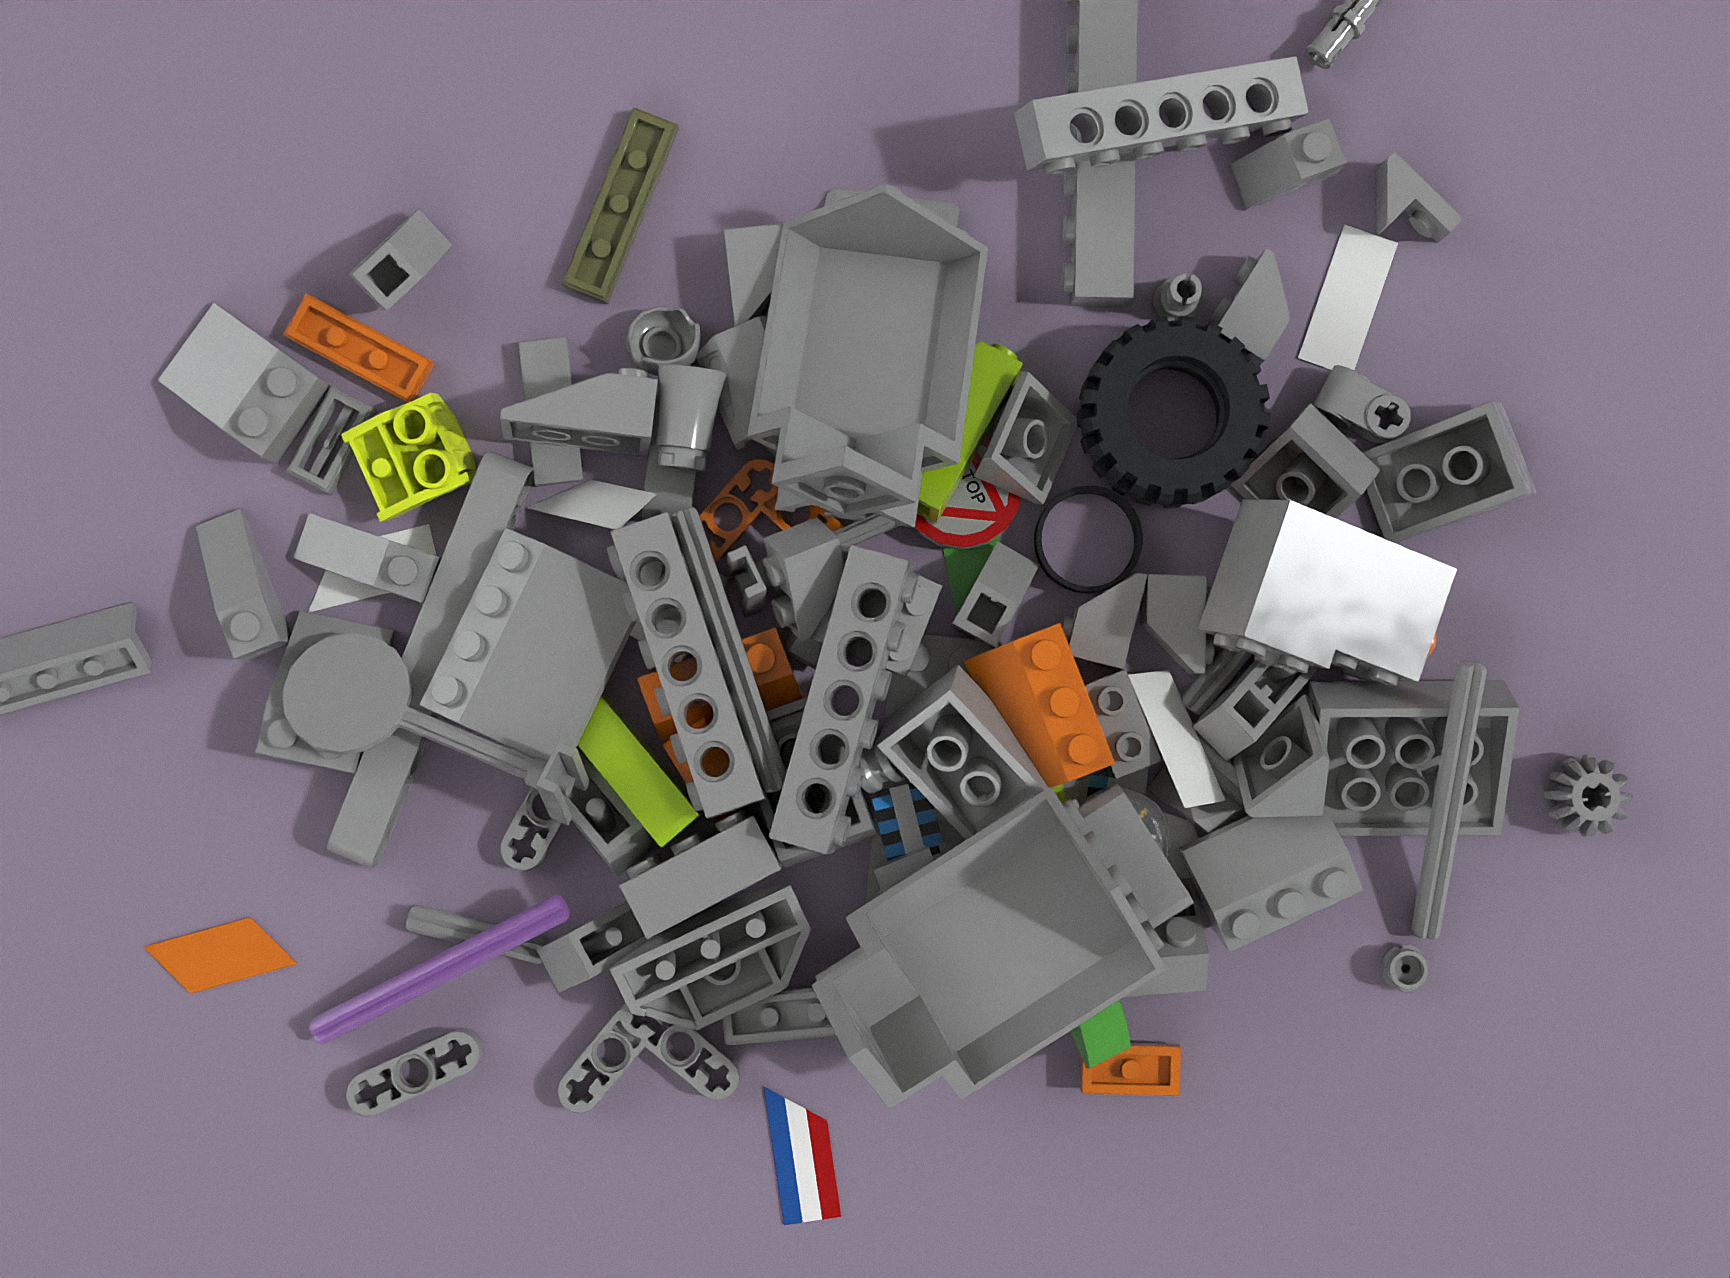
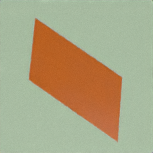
M251 917L143 947L190 994L297 964Z

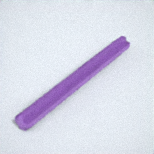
M554 895L315 1017L309 1024L310 1032L317 1043L325 1044L567 921L571 915L570 909L561 895Z

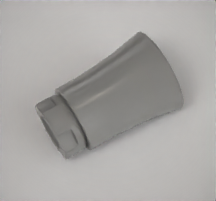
M660 364L658 365L660 391L659 425L656 445L660 446L657 465L682 470L705 471V452H710L716 411L727 374L707 368Z

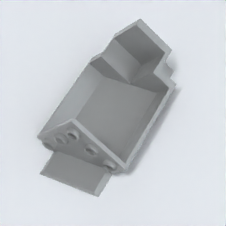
M887 183L877 185L867 191L836 188L826 193L824 207L783 222L747 437L777 451L772 484L778 487L775 510L795 512L796 508L816 505L825 509L824 514L828 517L865 521L866 514L877 513L894 521L897 526L915 528L923 472L959 464L988 247L972 238L967 231L958 228L960 208L953 203L907 197L902 194L899 188Z
M1118 783L1078 809L1071 799L1061 803L1051 787H1049L846 916L845 918L861 947L815 976L817 982L813 983L812 987L848 1059L889 1109L943 1076L959 1099L963 1100L1165 971L1167 968L1157 953L1159 949L1164 947V944L1154 928L1194 902Z

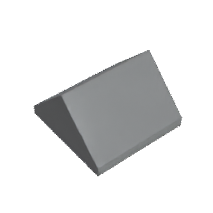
M1021 371L1006 401L974 477L1035 504L1044 505L1077 428V418L1029 372Z
M1303 695L1283 710L1255 743L1232 757L1245 812L1252 818L1323 816L1330 760L1312 700L1307 695Z

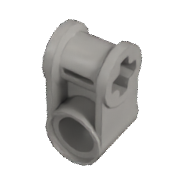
M1334 365L1312 404L1332 424L1345 428L1377 445L1395 440L1409 427L1411 420L1410 408L1402 398L1373 384L1360 373L1341 365ZM1384 410L1391 414L1389 418L1391 425L1385 430L1378 426L1381 419L1378 415Z

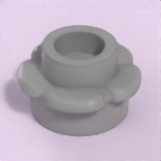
M1405 944L1402 948L1393 947L1383 957L1385 968L1382 970V976L1391 988L1398 987L1404 993L1414 992L1425 983L1429 976V962L1423 957V952L1414 945ZM1403 964L1409 965V971L1406 973L1401 971Z

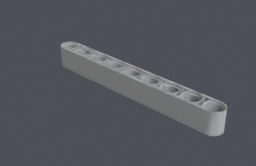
M490 450L484 454L401 658L410 672L412 688L410 708L436 719L439 718V714L419 704L505 528L514 531L534 479L533 467ZM397 728L388 739L363 752L327 845L329 852L372 869L377 867L387 848L430 739L406 729Z

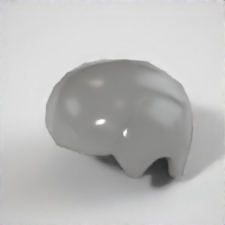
M655 307L642 311L629 325L627 350L633 362L648 374L659 376L658 365L691 366L695 362L701 344L699 323L695 324L683 308Z

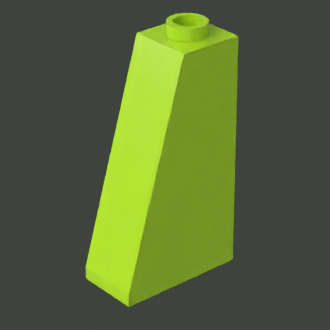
M981 340L975 345L959 464L926 471L922 474L917 514L934 523L938 522L1008 399L1021 372L1023 362L1017 360L1015 353L1007 347L996 343L989 345Z
M603 691L578 746L662 848L701 816L704 810L695 812L687 787Z

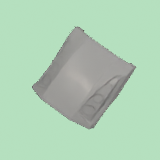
M758 316L714 335L697 353V359L701 368L717 370L727 374L719 398L718 408L736 450L746 447L744 442L751 440L747 435L768 316Z

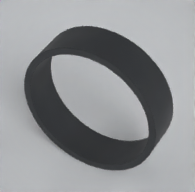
M1079 486L1058 495L1042 512L1034 534L1036 557L1045 574L1059 586L1077 593L1101 592L1123 581L1136 566L1143 545L1141 523L1133 507L1121 495L1099 486ZM1078 494L1099 495L1118 505L1128 517L1134 535L1133 553L1124 571L1113 581L1099 586H1080L1063 579L1049 565L1042 547L1044 522L1052 508L1068 497Z

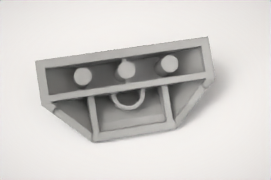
M790 883L750 891L654 935L612 965L609 970L631 1014L643 1017L648 1016L663 1022L699 1030L786 989L805 941H807L811 931V926Z

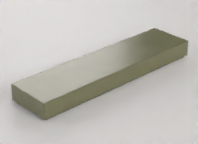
M635 107L632 108L562 281V285L565 288L609 304L679 130L678 124Z

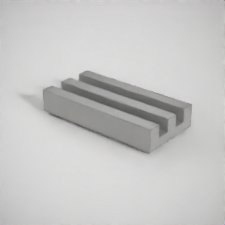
M330 386L286 471L332 495L354 455L350 444L343 442L324 480L320 478L342 437L341 434L344 433L356 410L359 411V414L351 428L373 418L377 410ZM340 401L345 405L308 472L303 468Z

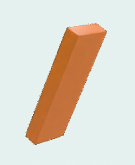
M307 293L304 295L283 334L288 339L407 403L417 399L435 366V363L430 359Z

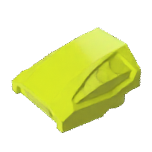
M428 393L407 404L380 413L341 434L344 443L350 444L379 507L380 512L376 514L380 522H387L443 494L471 484L476 473L475 458L456 416L437 393Z

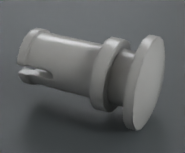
M1182 273L1175 278L1163 281L1157 287L1153 296V308L1157 316H1166L1168 321H1177L1180 316L1195 317L1201 305L1202 284L1200 279L1191 274L1189 279H1186V273Z

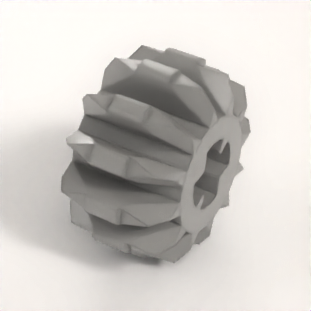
M1583 755L1580 763L1575 759L1568 758L1563 761L1565 774L1552 772L1549 775L1551 781L1558 785L1557 791L1547 790L1543 795L1546 799L1557 800L1558 804L1552 807L1548 814L1551 818H1564L1562 822V829L1564 831L1573 833L1579 829L1582 837L1593 838L1597 829L1605 834H1610L1614 831L1611 818L1621 821L1628 818L1626 812L1619 806L1620 802L1632 801L1633 796L1630 793L1620 792L1619 788L1625 785L1629 778L1625 774L1613 775L1615 768L1613 761L1602 760L1598 763L1594 755ZM1585 788H1593L1589 792V794L1594 795L1592 804L1583 803L1588 800V798L1582 797Z

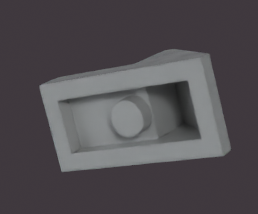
M1395 151L1376 169L1377 235L1387 228L1403 210L1410 216V224L1420 235L1426 238L1432 237L1437 243L1464 219Z

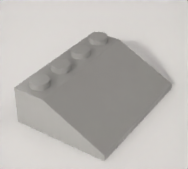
M505 528L419 705L534 759L540 757L548 761L558 741L576 748L636 624V621L632 622L628 615L622 595L630 592L628 583L553 547Z
M1454 680L1398 681L1396 686L1378 681H1310L1308 697L1312 700L1330 760L1324 807L1340 836H1427ZM1485 680L1458 836L1501 835L1520 709L1504 680Z

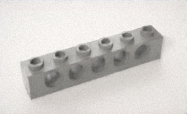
M1297 56L1034 99L1016 111L1014 115L1027 171L1045 168L1046 175L1051 176L1074 170L1076 168L1075 163L1089 160L1091 167L1096 168L1120 161L1119 155L1134 153L1135 160H1142L1163 154V147L1177 145L1179 152H1187L1208 145V139L1220 138L1221 144L1226 145L1250 138V132L1263 130L1264 137L1284 134L1293 129L1292 122L1309 114ZM1246 96L1252 101L1254 111L1248 106ZM1203 103L1209 107L1212 119L1204 112ZM1159 110L1166 114L1169 120V127L1160 119ZM1115 117L1123 122L1126 134L1121 133L1116 127ZM1070 124L1077 127L1080 131L1082 143L1072 136Z
M666 512L610 531L615 545L607 547L609 559L616 575L625 574L630 592L622 594L631 621L640 620L646 639L638 641L639 648L647 669L656 667L662 686L654 688V692L662 715L664 717L672 715L678 733L671 735L670 739L679 764L688 762L694 781L686 783V787L695 812L704 810L706 818H713L766 800L765 791L753 761L671 516ZM652 561L663 563L666 570L664 579L655 586L643 585L640 579L642 568ZM666 608H676L681 613V624L678 629L668 634L659 632L656 627L658 614ZM684 654L694 656L698 665L696 674L687 681H677L672 674L674 660ZM699 701L709 702L714 712L712 722L705 728L694 729L687 719L689 708ZM715 748L724 749L730 759L728 770L719 777H711L703 767L705 755Z
M850 545L768 838L826 855L834 853L836 845L844 846L851 825V818L844 816L850 797H858L865 774V769L858 767L863 748L871 749L877 733L878 720L872 719L877 699L885 700L891 682L892 672L885 670L890 651H899L904 636L905 623L899 622L904 602L912 603L918 585L919 575L912 573L914 565L909 560ZM871 592H882L886 597L884 612L878 617L867 618L862 611L864 598ZM866 639L872 645V658L866 665L855 667L849 660V649L854 642ZM852 687L859 696V705L852 714L843 716L835 706V699L842 689ZM833 735L839 736L845 744V755L836 764L828 763L822 755L824 741ZM817 784L825 785L830 790L832 796L829 808L822 813L813 810L808 801L810 790Z

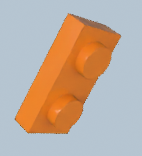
M1131 1043V1048L1092 1068H1086L1081 1057L1080 1091L1082 1094L1180 1096L1181 1047L1179 1044Z

